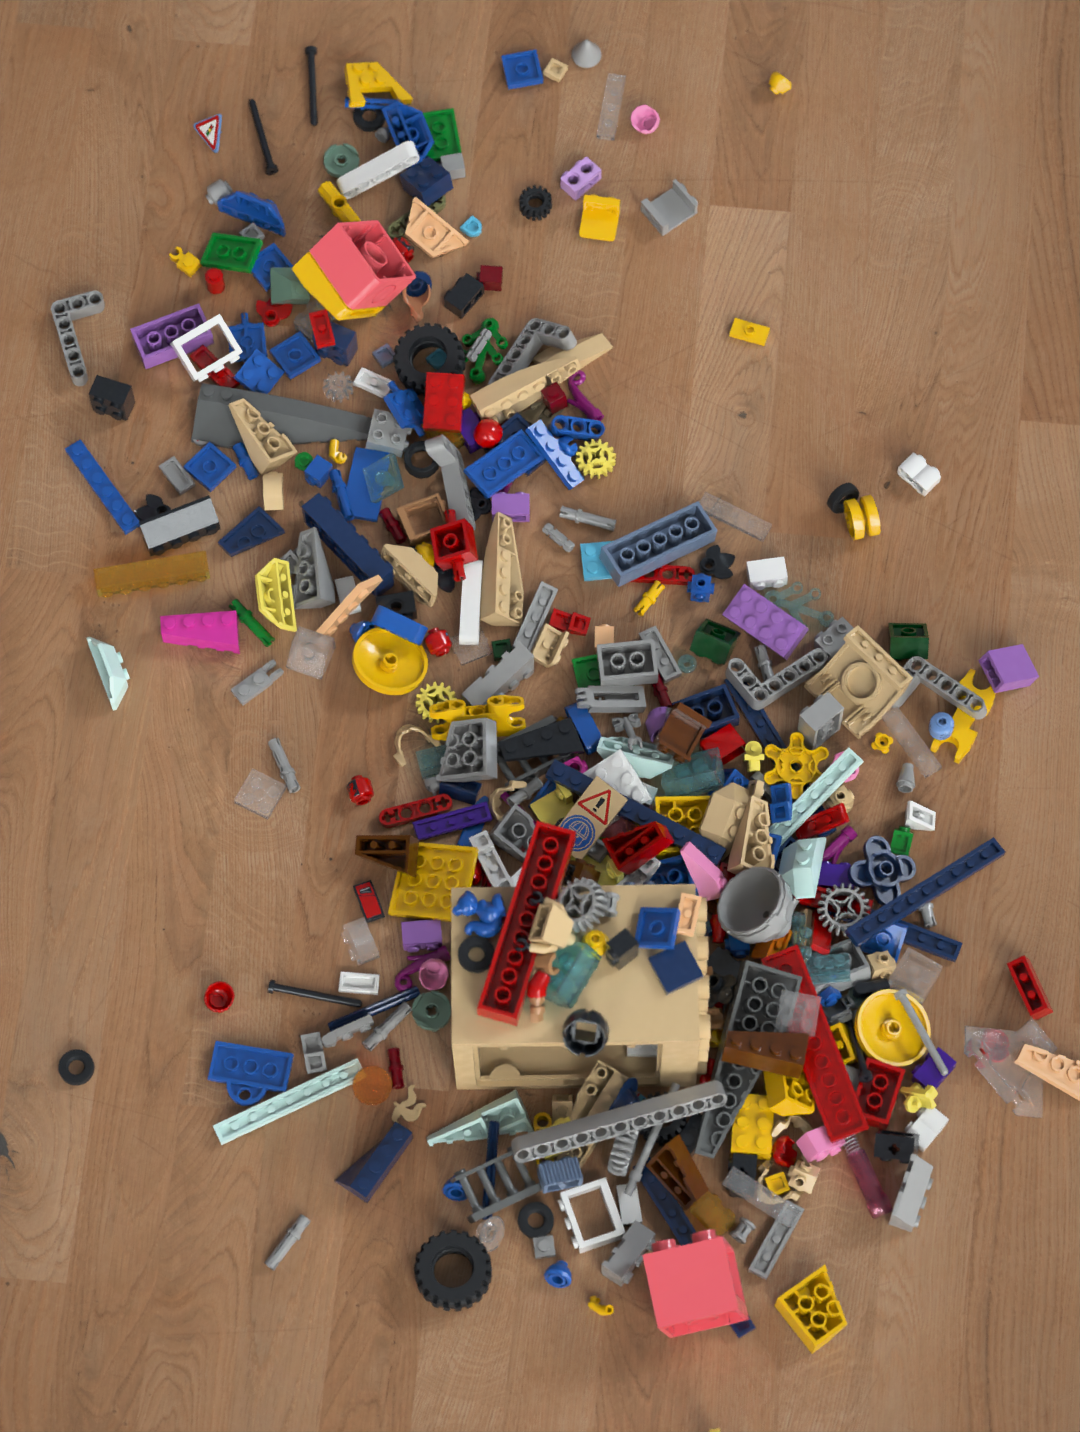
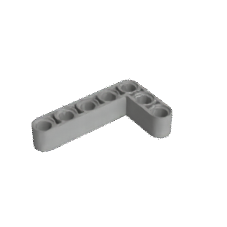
M96 290L57 300L51 305L53 319L71 380L76 386L85 385L88 381V375L72 321L101 313L104 310L103 295Z
M539 318L531 319L489 380L488 385L507 375L527 368L543 344L563 350L573 349L577 344V340L570 328Z
M443 434L425 440L427 453L441 467L449 509L456 511V520L465 518L473 526V530H476L467 478L463 472L465 469L460 451Z
M816 648L763 683L757 679L741 659L733 658L727 665L725 676L752 709L761 710L820 672L824 668L828 655L824 649ZM785 677L790 678L792 681L786 680ZM743 682L749 683L750 686L743 684ZM770 687H774V688H776L777 690L774 691V690L770 689Z
M914 656L904 665L903 669L913 679L903 695L891 708L902 706L917 686L922 683L972 718L980 720L986 716L987 708L980 696L923 658ZM916 666H921L920 669L914 670ZM931 676H936L935 679L929 680ZM946 686H951L950 689H948V690H943L944 687H946ZM961 696H966L965 699H963V700H958L959 697H961ZM976 706H981L980 709H978V710H973L974 707H976Z

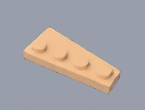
M377 575L357 584L316 631L320 637L326 634L332 635L338 629L337 626L344 622L348 615L383 581L382 578Z
M1027 1044L1021 1046L1014 1063L1080 1101L1079 1060L1074 1061L1066 1058V1056L1055 1055L1047 1050Z

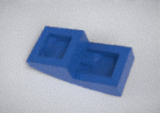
M784 783L770 786L772 804L769 805L772 824L791 821V784Z

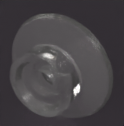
M493 1216L478 1226L477 1238L480 1244H484L487 1252L495 1250L500 1245L505 1232L503 1220L498 1216Z

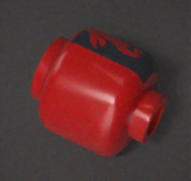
M403 237L392 239L406 262H411L414 258V247Z
M362 775L352 777L351 781L347 784L350 800L357 805L369 803L374 796L371 780L362 777Z

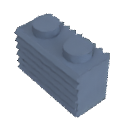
M565 1156L558 1161L546 1160L538 1165L537 1175L542 1193L582 1186L583 1176L577 1157Z

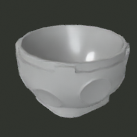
M751 867L739 872L725 885L717 905L718 919L721 928L732 937L744 943L755 944L780 939L791 928L794 910L792 892L788 883L773 868Z

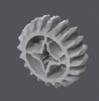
M582 877L581 880L574 878L573 883L567 881L568 886H561L563 891L557 894L559 899L555 901L563 904L568 917L573 920V931L579 933L580 930L586 932L588 927L594 929L593 924L595 922L600 924L599 917H605L602 913L603 910H607L605 903L608 900L605 897V891L592 879L587 880ZM581 892H590L588 894L585 893L583 895H579V893ZM582 915L579 918H571L572 916Z
M841 883L840 889L835 884L833 885V892L827 888L826 893L828 895H821L824 901H818V905L821 908L817 909V913L822 914L819 916V921L826 920L822 926L827 927L830 925L828 931L831 933L833 929H836L837 936L840 931H843V935L847 936L844 933L845 930L868 916L869 913L867 911L871 909L870 906L866 905L869 903V899H862L865 893L857 894L859 887H856L854 891L851 890L852 884L848 885V889L844 888V883ZM837 896H849L843 901L834 900ZM853 900H855L860 907L859 915H857L855 911L851 908ZM828 904L832 905V908L837 913L834 920L828 913ZM848 904L847 913H841L840 915V907H846ZM844 918L854 919L853 922L848 924L840 923Z
M640 1130L615 1137L607 1166L609 1173L622 1177L627 1175L636 1150Z

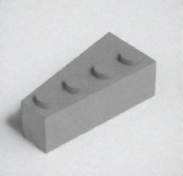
M520 640L514 643L516 648L510 653L506 651L501 656L502 659L497 666L492 664L487 669L484 678L479 677L461 694L466 706L485 705L489 697L505 695L509 690L513 691L518 687L521 680L529 678L534 673V655Z

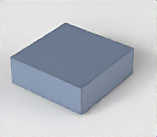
M387 343L373 351L372 355L383 369L393 363L395 352Z

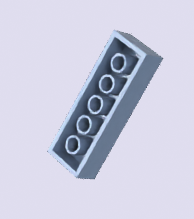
M699 501L602 546L599 558L616 585L620 587L714 542L718 530Z

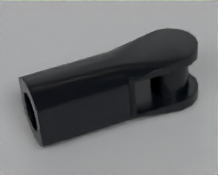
M883 978L869 982H859L854 987L853 996L855 998H864L877 991L890 989L888 979Z

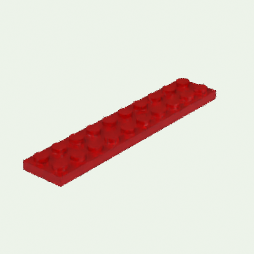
M798 944L762 958V964L803 977L793 1015L786 1026L789 1033H809L803 1070L831 1143L870 1129Z

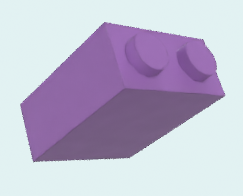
M1023 644L989 650L978 660L994 693L1028 687L1039 677Z

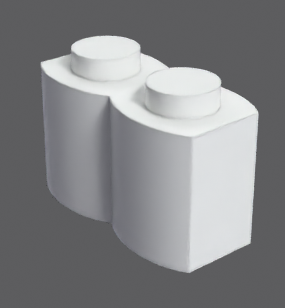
M912 453L897 470L898 475L923 496H926L941 479L939 470L927 465L925 458L915 453Z
M921 1108L917 1114L919 1118L916 1122L911 1121L904 1129L906 1133L919 1134L918 1149L922 1152L926 1150L949 1121L936 1108Z

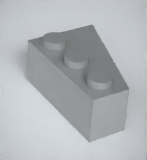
M635 1220L622 1237L617 1248L614 1247L612 1250V1255L608 1261L605 1260L601 1264V1274L620 1287L624 1283L628 1284L634 1275L632 1273L636 1266L639 1268L642 1265L645 1252L647 1250L651 1251V1244L657 1242L654 1240L656 1233Z

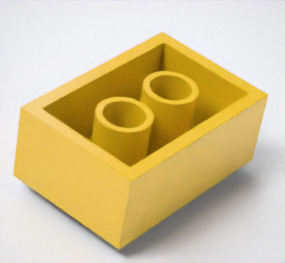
M748 1094L745 1099V1103L732 1124L730 1157H733V1153L758 1155V1160H770L774 1112L768 1108L767 1095Z

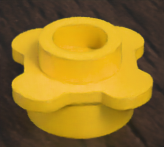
M879 732L875 735L876 738L871 743V747L874 750H880L883 754H887L889 746L893 744V738Z

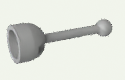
M381 127L375 132V136L380 142L386 143L391 136L389 127Z
M436 777L424 780L426 789L432 792L433 796L437 795L436 791L440 787V781H435Z

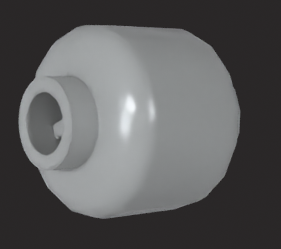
M218 179L207 187L208 194L205 196L210 204L215 203L218 206V200L233 193V190L226 180Z

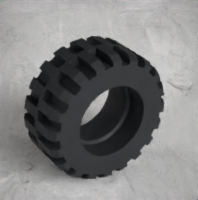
M424 323L422 327L418 324L414 326V330L410 331L408 329L405 332L406 336H401L398 340L399 345H396L394 348L393 362L398 377L406 389L413 388L418 396L423 393L425 397L427 373L419 372L413 367V360L421 350L435 347L446 353L447 358L444 365L437 371H434L435 373L463 374V370L466 368L464 350L457 335L454 332L451 333L450 329L446 326L442 329L441 325L437 323L434 326H431L430 323Z
M444 1230L439 1232V1235L436 1237L432 1235L427 1243L424 1242L420 1247L421 1251L417 1252L415 1258V1280L420 1293L423 1294L427 1302L430 1301L432 1303V1306L439 1308V1306L443 1307L444 1311H450V1309L462 1311L461 1308L467 1307L468 1309L472 1307L474 1302L478 1303L482 1299V1295L487 1293L492 1279L491 1259L486 1251V1247L483 1243L479 1242L477 1237H471L465 1231L457 1233V1230H451V1233H445ZM448 1254H460L468 1258L472 1265V1275L469 1281L455 1288L441 1285L434 1275L435 1264L440 1258Z

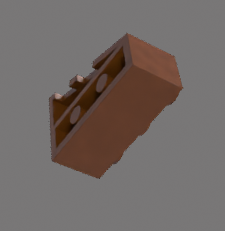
M356 835L355 855L364 860L416 878L419 840L411 835Z
M680 1134L669 1141L646 1164V1167L685 1210L689 1209L709 1191Z

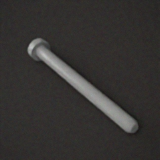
M902 989L894 994L895 999L900 1000L941 1075H947L948 1069L906 996L908 994L907 990Z

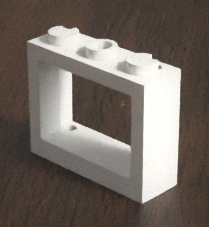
M220 314L170 343L193 382L198 380L199 383L208 378V373L214 370L217 373L225 368L223 364L230 361L232 364L240 359L239 355L242 353L241 348ZM219 325L234 351L197 373L181 346L212 327Z
M606 1177L560 1193L558 1204L561 1212L565 1211L567 1218L564 1219L568 1230H572L574 1235L571 1237L575 1249L578 1248L580 1253L622 1239L626 1232ZM600 1189L615 1231L584 1241L569 1199Z

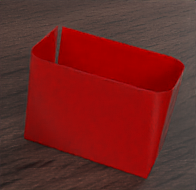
M729 723L700 741V751L712 768L717 770L744 753L747 744Z

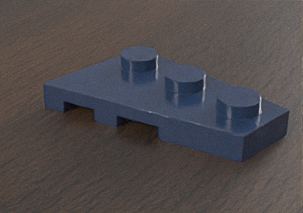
M258 506L220 539L218 545L230 557H233L285 534V530Z

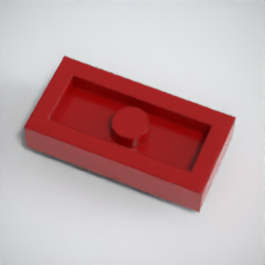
M327 310L309 313L317 349L336 345Z

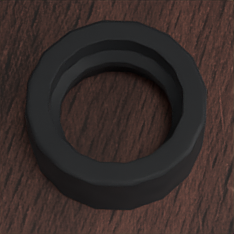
M425 441L412 443L405 450L404 454L405 468L408 473L421 479L432 476L439 468V465L434 460L426 468H417L412 465L411 457L413 454L419 451L427 452Z

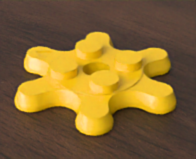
M794 732L790 735V745L785 749H780L774 744H769L764 749L765 755L775 762V768L765 773L764 781L768 785H774L777 782L790 783L792 799L797 800L803 794L805 784L814 783L823 774L818 770L817 766L819 762L826 760L829 756L828 749L822 746L814 750L806 749L803 743L804 736L800 732ZM799 763L801 769L796 772L791 768V764Z

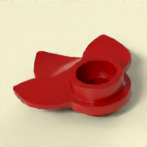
M271 298L267 302L258 300L256 303L257 313L262 316L263 323L269 327L276 326L280 320L288 318L293 309L292 304H271Z

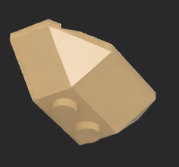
M391 544L383 545L381 558L384 561L387 560L393 566L394 577L408 591H413L414 597L420 603L432 607L437 597L438 573L435 568L429 565L422 555L411 547Z
M734 782L712 793L699 827L701 836L726 848V852L720 862L731 852L750 796L748 789Z

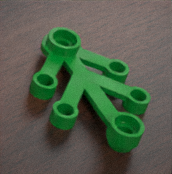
M494 318L485 319L479 330L472 335L465 334L462 337L463 344L466 347H470L477 337L481 336L482 329L486 328L491 331L499 349L508 347V341L498 332L499 323ZM490 339L486 340L485 347L478 354L475 368L470 371L469 377L474 384H481L485 380L486 376L482 369L487 352L492 357L493 363L497 366L504 359L502 354L497 353Z

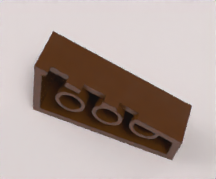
M728 1031L721 1061L800 1079L805 1062L809 1033Z

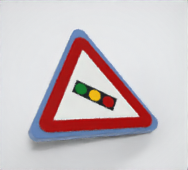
M216 114L193 125L214 153H217L219 150L221 114Z

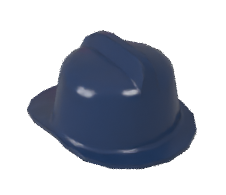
M631 1077L623 1084L609 1110L640 1102V1098L636 1095L638 1087L636 1078Z

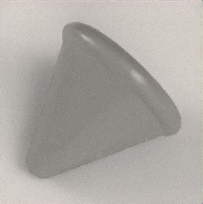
M588 39L576 44L572 50L573 61L583 68L597 65L602 56L598 45Z

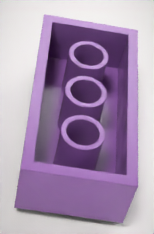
M199 303L130 329L133 342L145 370L178 358L170 343L207 321ZM211 329L182 345L181 347L184 352L188 354L196 351L202 345L207 347L214 344Z
M746 584L741 587L722 614L726 619L785 660H788L809 630L804 624Z

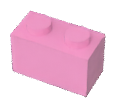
M825 1125L806 1132L796 1141L808 1163L814 1160L819 1162L829 1154L831 1156L838 1154L841 1151L840 1148L846 1143L845 1139L831 1143Z

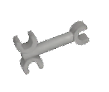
M632 713L628 717L612 719L615 732H621L625 728L629 738L627 741L629 750H633V745H639L640 748H643L642 739L636 736L633 728L641 726L638 713Z

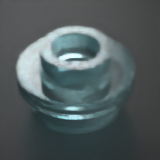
M686 654L679 658L678 667L682 672L691 673L696 669L697 661L692 655ZM688 662L691 665L689 667L684 666V663Z

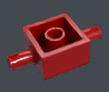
M448 509L449 514L447 510L444 511L446 524L430 529L435 563L443 571L453 568L454 581L460 582L461 577L463 581L466 579L464 564L478 560L473 526L465 518L456 520V511Z

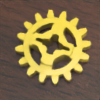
M591 439L590 444L585 441L584 447L579 446V452H576V465H579L578 470H584V476L590 474V479L594 475H597V478L600 479L601 474L606 477L607 471L612 472V466L616 465V460H614L616 459V453H613V447L608 448V442L601 444V439L598 440V443H595L594 439Z
M436 682L433 683V686L426 684L427 689L421 688V694L416 695L418 700L416 701V707H419L417 709L418 714L423 713L422 719L429 717L430 723L433 721V718H430L429 711L425 706L429 707L436 703V701H439L437 703L446 701L447 699L443 695H446L449 700L457 699L454 698L455 691L450 692V686L444 688L443 682L440 686H437Z

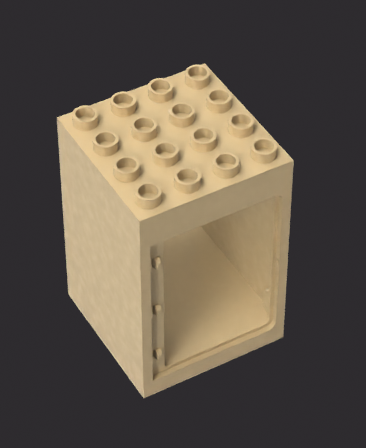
M695 884L600 885L605 892H613L620 895L616 905L617 916L599 917L600 924L595 922L593 924L594 929L588 927L586 932L582 930L579 933L571 931L576 936L575 943L553 952L556 953V958L552 962V967L558 968L560 971L555 976L549 975L550 981L546 991L547 995L542 1003L545 1004L543 1021L531 1023L530 1005L532 1003H530L529 997L526 996L518 1025L514 1026L477 1015V1006L489 969L481 973H471L465 970L459 962L458 949L465 939L471 936H478L474 931L471 935H467L464 930L465 925L470 921H480L476 914L471 916H455L452 913V909L457 905L458 899L465 891H471L476 896L478 902L481 899L492 901L494 894L500 893L506 912H508L515 887L451 888L452 1051L457 1090L582 1088L598 1060L610 1065L629 1078H636L638 1087H671L673 1082L680 1086H695L697 1073H707L709 1039L711 1038L710 1014H707L709 1000V975H706L708 936H705L707 898L705 897L701 900L694 936L677 934L675 945L686 941L704 978L666 995L648 960L649 957L666 949L638 948V956L618 970L616 966L612 967L607 962L606 953L598 957L586 954L582 949L581 941L584 934L590 930H600L610 940L624 928L635 938L640 907L679 908L682 893L696 895ZM581 892L579 893V895H583L585 893L588 894L590 892ZM582 915L572 916L571 918H579ZM506 916L502 918V919H503L502 928H503V925H504ZM502 928L496 936L486 938L491 942L494 950H496ZM478 947L472 948L468 953L469 958L475 962L481 961L485 955L484 951ZM586 1008L587 1011L593 1009L601 1013L609 1026L607 1044L598 1054L590 1057H585L584 1053L577 1056L570 1052L565 1046L562 1037L563 1024L566 1018L572 1012ZM577 1022V1030L596 1032L597 1025ZM657 1044V1057H627V1047L635 1048L636 1045Z

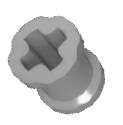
M605 892V897L608 900L605 903L607 910H603L602 913L605 917H616V905L620 895L613 892Z
M741 1217L739 1219L740 1223L734 1231L730 1232V1235L736 1241L745 1244L747 1236L756 1226L748 1219Z

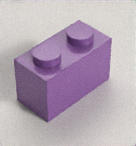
M498 492L492 496V522L497 512L512 518V522H530L529 493L516 492L515 494H507L505 492Z
M441 920L401 922L404 951L418 952L419 949L435 951L443 946Z

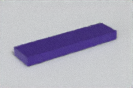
M486 801L415 821L412 824L416 838L419 841L490 822L492 817Z

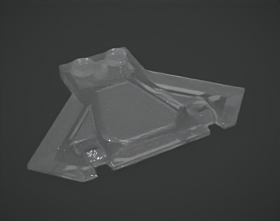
M1034 1019L1028 1020L1018 1031L965 1026L964 1053L968 1058L972 1055L975 1056L977 1062L974 1065L1006 1104L1010 1101L1015 1104L1016 1107L1012 1111L1016 1116L1042 1118L1043 1079L1014 1063L1021 1046L1024 1044L1047 1050L1052 1054L1058 1049ZM980 1048H982V1049L984 1050V1052H985L984 1055H983L982 1052L979 1050ZM1020 1094L1024 1099L1021 1100L1017 1095Z

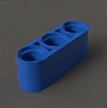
M557 415L550 422L548 430L556 437L566 435L577 440L591 441V439H594V441H597L604 433L605 426L598 420ZM555 423H559L562 429H558ZM573 425L578 426L580 431H575ZM591 428H595L598 434H594Z
M378 605L370 621L372 624L419 646L428 630L424 625L381 605Z
M577 702L564 707L567 717L572 719L586 754L590 755L597 752V746L602 736L591 714L588 713V709L577 708Z

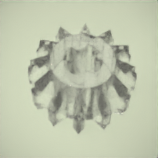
M336 371L333 376L328 374V379L323 381V392L326 393L327 399L332 398L333 402L339 399L341 403L343 398L349 400V395L354 392V382L351 381L350 375L345 376L343 371L340 375Z

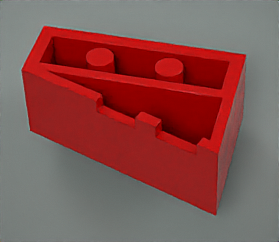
M656 821L636 827L629 832H621L617 836L602 839L618 871L627 875L632 874L674 843L667 827Z

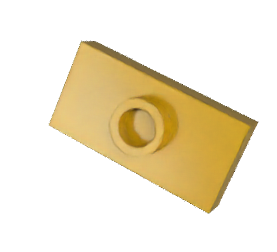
M735 318L729 336L765 346L770 328Z

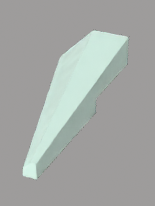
M514 1090L427 1136V1142L429 1146H433L434 1143L446 1142L450 1144L457 1140L473 1141L487 1139L489 1121L499 1122V1135L509 1134L511 1136L516 1135L517 1132L525 1131L531 1133L534 1132V1129L517 1090Z

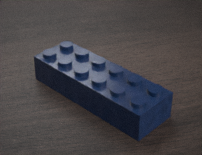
M320 493L316 494L301 506L304 523L309 528H317L319 537L324 544L361 582L379 575L383 581L371 593L375 597L382 596L394 586L393 566L387 560L384 561L381 558V554L376 548L372 549L368 545V540L365 536H360L356 532V528L351 522L347 523L343 519L344 515L340 510H335L331 506L332 503L326 496L322 497Z

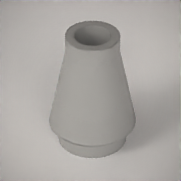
M911 763L902 764V769L896 783L898 790L903 793H910L915 788L914 765Z

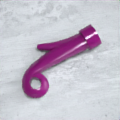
M578 370L568 378V387L575 400L567 399V402L580 409L587 416V419L601 421L604 418L602 412L577 387L586 379L585 373Z
M846 825L836 839L824 850L822 861H828L833 857L831 864H836L843 849L849 842L858 837L851 826Z
M441 946L431 953L408 956V960L415 962L406 966L396 975L394 981L395 988L400 992L411 988L413 982L409 975L418 972L422 963L428 959H440L444 962L451 960L446 946ZM402 980L407 981L406 985H401L400 983Z

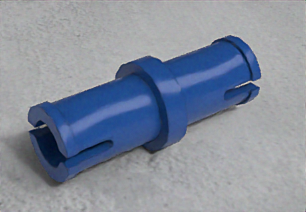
M242 442L235 444L232 449L239 460V466L243 467L248 480L255 479L259 476V473L251 461Z

